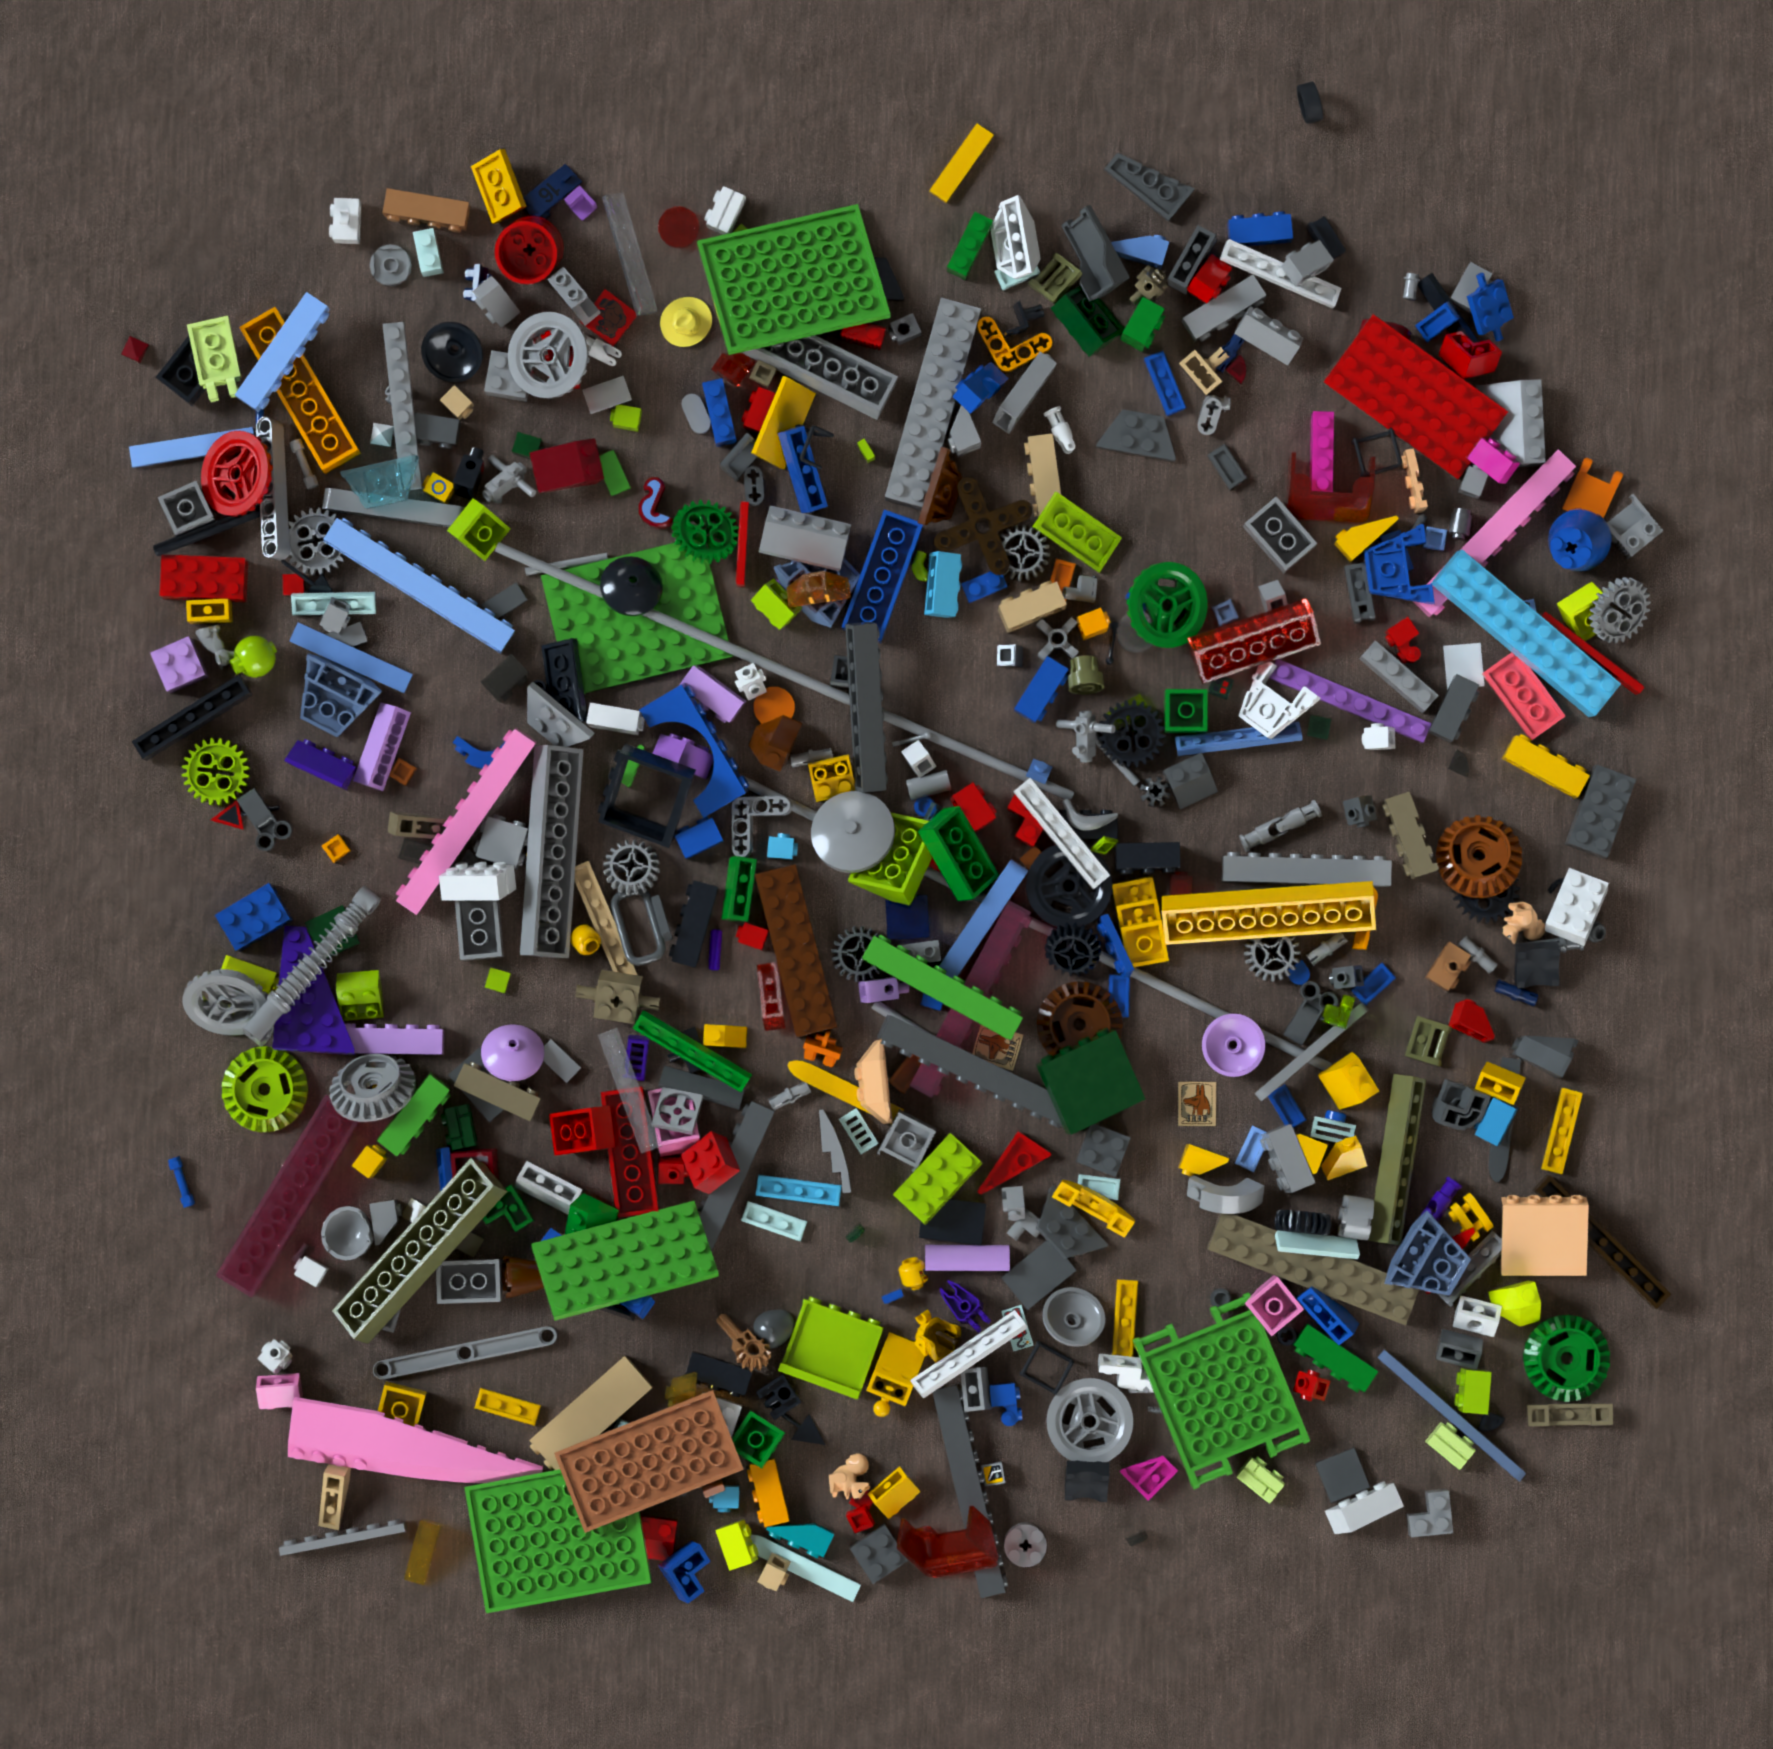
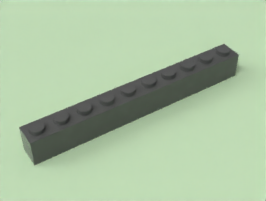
M887 1014L877 1035V1038L882 1039L880 1044L891 1049L894 1045L900 1048L899 1053L910 1058L913 1054L919 1057L918 1062L930 1066L932 1063L938 1066L937 1071L945 1075H949V1072L957 1075L956 1080L964 1084L970 1081L975 1084V1089L983 1093L989 1090L994 1093V1098L1002 1102L1005 1099L1012 1101L1011 1106L1021 1111L1024 1108L1031 1110L1030 1115L1040 1120L1042 1117L1049 1119L1048 1124L1060 1129L1062 1123L1046 1089Z
M957 1384L941 1387L933 1392L980 1597L984 1598L1005 1593L1004 1587L1008 1586L1006 1574L1001 1575L999 1567L1004 1565L1001 1553L996 1554L995 1546L999 1544L996 1532L991 1533L990 1525L994 1523L991 1512H987L985 1504L989 1503L986 1491L982 1492L980 1486L981 1483H984L981 1470L977 1471L975 1463L979 1462L977 1450H972L970 1443L974 1442L972 1429L967 1430L966 1421L970 1420L968 1412L962 1409V1388H957Z

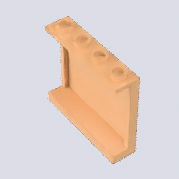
M1517 1195L1501 1197V1276H1587L1589 1210L1587 1197L1581 1195H1572L1571 1197H1561L1559 1195H1551L1550 1197H1540L1538 1195L1519 1197Z

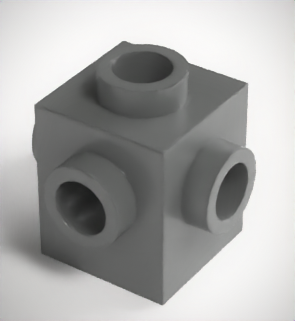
M1372 795L1343 801L1348 826L1357 824V828L1370 825L1369 821L1377 820Z

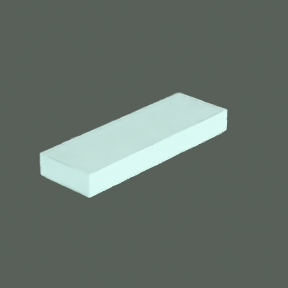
M750 1201L747 1202L741 1219L743 1222L797 1241H801L807 1224L805 1220Z

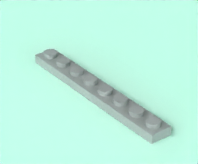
M404 322L383 324L400 488L401 491L423 489Z

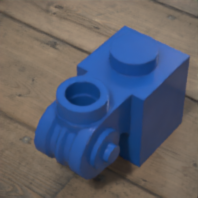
M1014 1382L989 1385L991 1407L1003 1406L1006 1408V1411L1001 1415L1003 1424L1013 1426L1017 1421L1022 1420V1410L1017 1408L1016 1401L1020 1399L1019 1387H1015Z

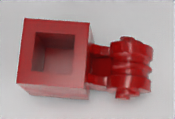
M1409 617L1401 620L1385 632L1387 643L1390 647L1394 646L1399 653L1396 655L1403 665L1405 663H1414L1420 658V649L1415 646L1410 647L1409 645L1410 640L1419 635Z

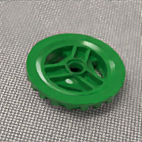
M1161 562L1150 565L1149 568L1142 570L1141 574L1134 579V584L1129 589V599H1127L1129 607L1127 615L1131 619L1130 624L1132 628L1136 630V634L1139 637H1142L1146 643L1156 647L1174 648L1189 642L1196 636L1204 624L1208 600L1205 587L1194 571L1180 563ZM1160 578L1173 580L1175 587L1160 586L1158 581ZM1165 599H1169L1171 602V607L1167 611L1162 607ZM1143 603H1145L1146 609L1151 619V622L1149 623L1147 622L1144 616ZM1184 608L1185 610L1181 620L1176 626H1174V621Z
M1557 1315L1544 1320L1530 1333L1524 1347L1523 1363L1528 1379L1539 1392L1558 1401H1578L1590 1396L1595 1390L1599 1389L1604 1379H1606L1608 1369L1610 1368V1350L1602 1332L1590 1321L1574 1315ZM1566 1331L1568 1338L1552 1346L1549 1345L1548 1340ZM1587 1349H1593L1594 1352L1592 1371L1586 1370ZM1569 1352L1572 1354L1573 1360L1570 1364H1564L1561 1361L1563 1353ZM1548 1369L1566 1379L1564 1384L1561 1385L1547 1376L1546 1372Z

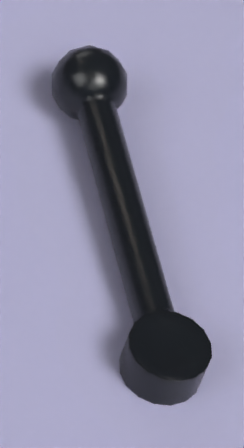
M1112 622L1110 649L1109 655L1106 658V663L1109 665L1114 663L1112 657L1116 630L1119 628L1117 622Z

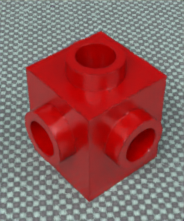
M1308 1369L1307 1373L1299 1371L1293 1391L1300 1393V1398L1312 1401L1313 1398L1325 1401L1331 1381L1321 1378V1373Z

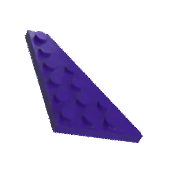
M285 926L279 985L283 982L282 978L286 979L288 977L287 972H292L294 970L293 966L296 967L299 964L298 959L302 960L305 957L303 953L309 956L312 953L309 947L314 949L306 927ZM319 967L322 974L316 975V981L311 980V986L305 988L306 992L300 993V999L294 1000V1006L290 1005L291 1010L287 1014H282L276 1021L272 1049L355 1055L354 1046L324 971Z

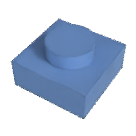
M1033 758L1026 777L1045 784L1052 766Z

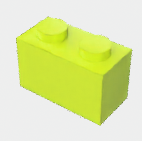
M744 1519L715 1530L729 1571L758 1560V1549L751 1540V1529Z

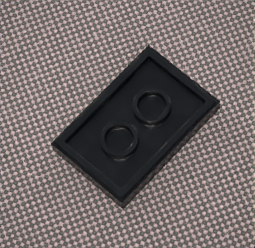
M949 1199L926 1225L920 1222L919 1238L981 1245L986 1203Z

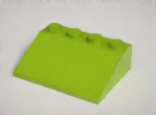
M891 813L895 824V838L888 855L869 870L851 873L848 882L892 902L911 905L932 859V855L918 833V830L929 821Z

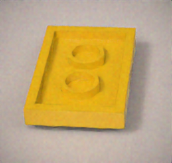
M499 149L471 166L492 224H498L526 207L505 149Z

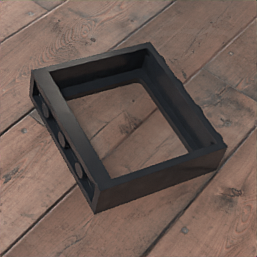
M625 743L622 750H617L614 761L617 764L616 767L611 768L608 779H611V783L606 785L603 796L606 799L605 802L601 801L597 813L600 814L598 822L669 848L674 839L696 769ZM628 760L682 779L667 826L621 810L615 806Z

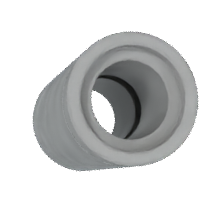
M947 770L924 775L921 778L916 777L906 780L911 800L951 790Z

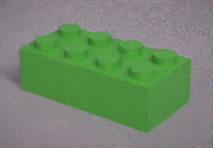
M430 1072L415 1090L409 1103L395 1115L379 1135L377 1141L395 1156H398L399 1153L404 1155L411 1146L409 1142L413 1136L417 1138L424 1130L423 1123L426 1120L430 1122L438 1111L435 1108L439 1103L444 1105L451 1096L449 1093L450 1087Z

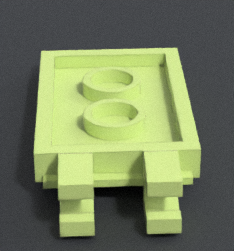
M224 316L187 324L199 384L201 387L203 386V389H207L209 400L211 402L219 401L216 386L225 384L228 386L231 398L236 397L235 393L238 391L237 382L240 381L242 376L229 317Z

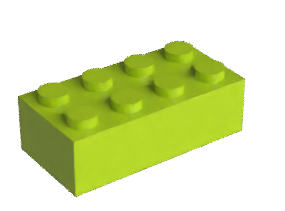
M950 1133L893 1195L926 1225L982 1165V1162Z

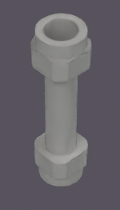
M296 439L291 441L289 444L292 452L297 456L305 476L303 480L307 489L319 486L318 480L312 474L303 450L305 447L302 440Z

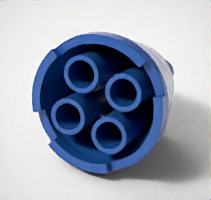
M1582 508L1572 509L1560 515L1552 524L1548 535V545L1554 560L1561 567L1577 572L1588 571L1600 565L1607 557L1612 542V535L1607 522L1599 514Z

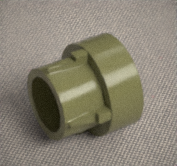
M1086 655L1071 659L1070 675L1068 676L1070 693L1088 695L1104 689L1103 673L1098 670L1097 657Z

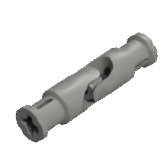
M1312 800L1311 804L1302 808H1295L1284 815L1283 818L1277 817L1256 827L1254 831L1244 836L1242 834L1239 835V839L1245 851L1249 852L1250 848L1258 844L1263 845L1286 834L1288 829L1299 828L1317 816L1319 818L1322 817V813L1316 801ZM1273 823L1275 829L1279 832L1276 835H1270L1268 831Z

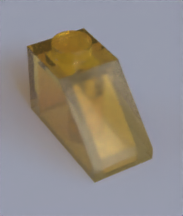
M692 1372L671 1380V1386H666L665 1399H668V1407L695 1397L698 1373Z

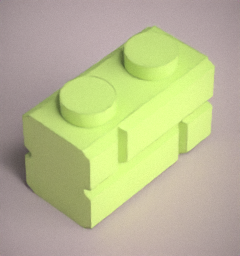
M1440 1422L1425 1442L1460 1470L1476 1451L1472 1448L1474 1443L1466 1436L1460 1438L1455 1434L1457 1429L1447 1422L1445 1425Z
M1250 1456L1238 1471L1236 1477L1270 1504L1284 1487L1285 1483L1281 1481L1284 1477L1276 1470L1270 1472L1266 1469L1267 1463L1258 1456L1255 1459Z

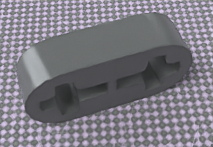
M750 466L744 472L745 497L749 505L756 507L764 501L763 474L757 466ZM751 471L759 474L754 485H752V479L747 477L751 474ZM752 488H756L757 494L761 495L757 502H753V499L749 498L753 494Z

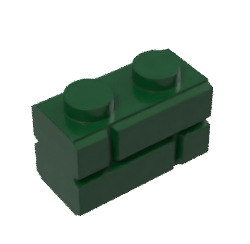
M470 1104L444 1109V1114H441L443 1126L448 1128L449 1134L445 1135L447 1146L452 1147V1150L477 1146L478 1140Z

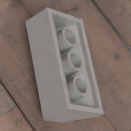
M770 505L759 553L840 571L849 540L851 524Z

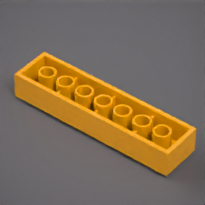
M273 307L239 327L258 360L282 328L285 321L278 309ZM303 354L300 358L296 357L292 363L294 365L293 369L288 375L282 377L280 380L282 384L276 392L320 468L326 474L358 456L361 452Z

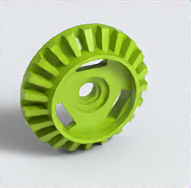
M269 1046L254 1047L239 1054L230 1063L222 1081V1099L226 1110L239 1125L256 1132H273L290 1125L303 1111L308 1097V1081L301 1064L288 1052L273 1050ZM254 1064L258 1069L243 1083L240 1080L241 1075ZM286 1073L290 1087L289 1094H284L279 1074ZM263 1083H267L270 1086V1093L265 1096L259 1092V1087ZM249 1104L268 1109L267 1117L248 1112Z

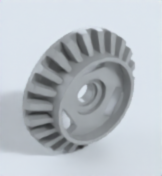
M556 312L535 314L519 325L509 344L508 365L512 377L520 388L533 396L552 399L554 397H561L565 393H570L576 385L580 384V379L586 374V366L590 360L588 357L590 348L586 342L587 337L582 332L580 325L576 324L570 317ZM550 330L552 335L535 344L540 335ZM570 346H573L574 357L572 365L569 367ZM551 349L554 357L551 361H547L545 353ZM534 368L549 376L547 382L535 375L533 372Z
M219 969L203 972L202 976L197 975L193 978V981H189L184 990L182 1002L186 1014L200 1027L222 1035H243V1028L264 1005L268 995L262 991L260 984H256L247 975L234 970ZM202 991L208 994L209 1001L204 997ZM222 1000H228L231 1004H225Z
M367 1054L352 1060L343 1069H340L337 1072L338 1076L333 1078L329 1091L332 1105L341 1116L353 1121L371 1122L387 1118L404 1108L414 1095L416 1080L411 1066L406 1064L405 1060L397 1059L393 1055ZM347 1085H352L355 1092L354 1095L346 1091ZM370 1085H377L376 1088L367 1089Z
M1082 1378L1065 1385L1053 1397L1047 1413V1430L1054 1447L1071 1461L1108 1462L1119 1455L1128 1444L1133 1430V1413L1127 1398L1113 1384L1097 1378ZM1101 1396L1115 1410L1113 1415L1109 1416L1097 1402ZM1068 1403H1071L1075 1407L1069 1425L1062 1423ZM1092 1415L1095 1417L1096 1424L1093 1427H1086L1084 1425V1418L1086 1416ZM1104 1437L1105 1444L1084 1448L1083 1441Z

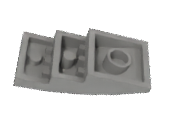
M824 1109L819 1110L822 1152L831 1151L832 1173L841 1172L842 1193H850L849 1170L842 1145Z

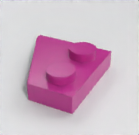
M1162 1455L1122 1468L1119 1472L1149 1501L1178 1470Z

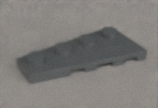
M1119 153L1104 168V171L1168 222L1195 190L1191 186H1186L1176 179L1160 174V172L1147 168L1141 163Z

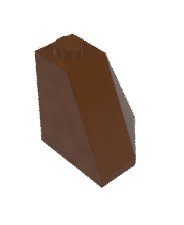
M782 715L769 722L759 724L754 730L749 747L761 764L780 772L788 761L803 723Z

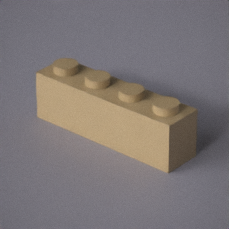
M1053 433L1029 436L1027 443H1024L1025 455L1030 456V463H1027L1028 476L1032 475L1033 483L1030 484L1031 496H1035L1036 504H1032L1034 517L1040 516L1055 492L1061 494Z

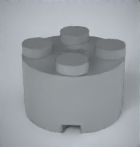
M1344 1195L1342 1207L1339 1210L1338 1220H1341V1224H1339L1337 1235L1352 1239L1368 1240L1372 1227L1370 1224L1371 1219H1373L1374 1200Z
M1022 1522L1014 1525L1006 1533L1004 1549L1012 1563L1020 1567H1031L1043 1559L1047 1543L1043 1532L1032 1523ZM1024 1540H1028V1543L1031 1544V1546L1027 1547V1550H1023L1022 1546H1019Z

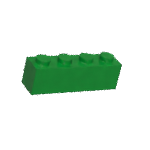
M1305 1324L1296 1341L1292 1344L1296 1347L1295 1352L1304 1358L1306 1355H1309L1314 1359L1312 1361L1313 1364L1321 1369L1324 1366L1331 1370V1376L1339 1381L1342 1378L1349 1382L1347 1386L1357 1393L1359 1390L1365 1392L1378 1373L1376 1369L1308 1324Z

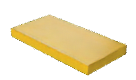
M783 376L751 453L784 470L786 460L777 433L794 428L798 424L803 426L816 393Z

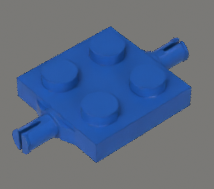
M1479 273L1476 275L1479 287L1475 292L1467 296L1478 335H1484L1493 331L1495 341H1501L1504 338L1500 327L1514 318L1504 282L1501 279H1497L1487 284L1484 273Z

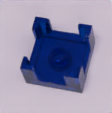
M927 895L915 896L911 905L885 899L888 939L902 940L930 937Z

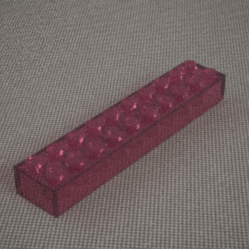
M326 1094L216 1274L218 1278L251 1298L255 1297L361 1123L341 1116L334 1109L330 1095Z

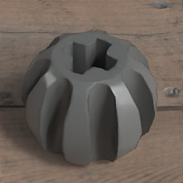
M1156 776V782H1153L1151 777L1145 779L1149 786L1141 784L1140 791H1145L1146 795L1140 797L1142 801L1149 799L1150 803L1148 806L1154 807V801L1158 802L1159 807L1165 804L1162 797L1169 799L1171 793L1164 791V789L1170 788L1168 782L1165 785H1161L1160 781L1162 778ZM1153 787H1156V790L1161 792L1157 797H1154L1152 793L1150 794Z

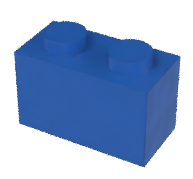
M706 816L696 821L697 825L689 828L687 825L677 830L678 834L675 835V838L685 859H689L724 842L713 818L708 819Z

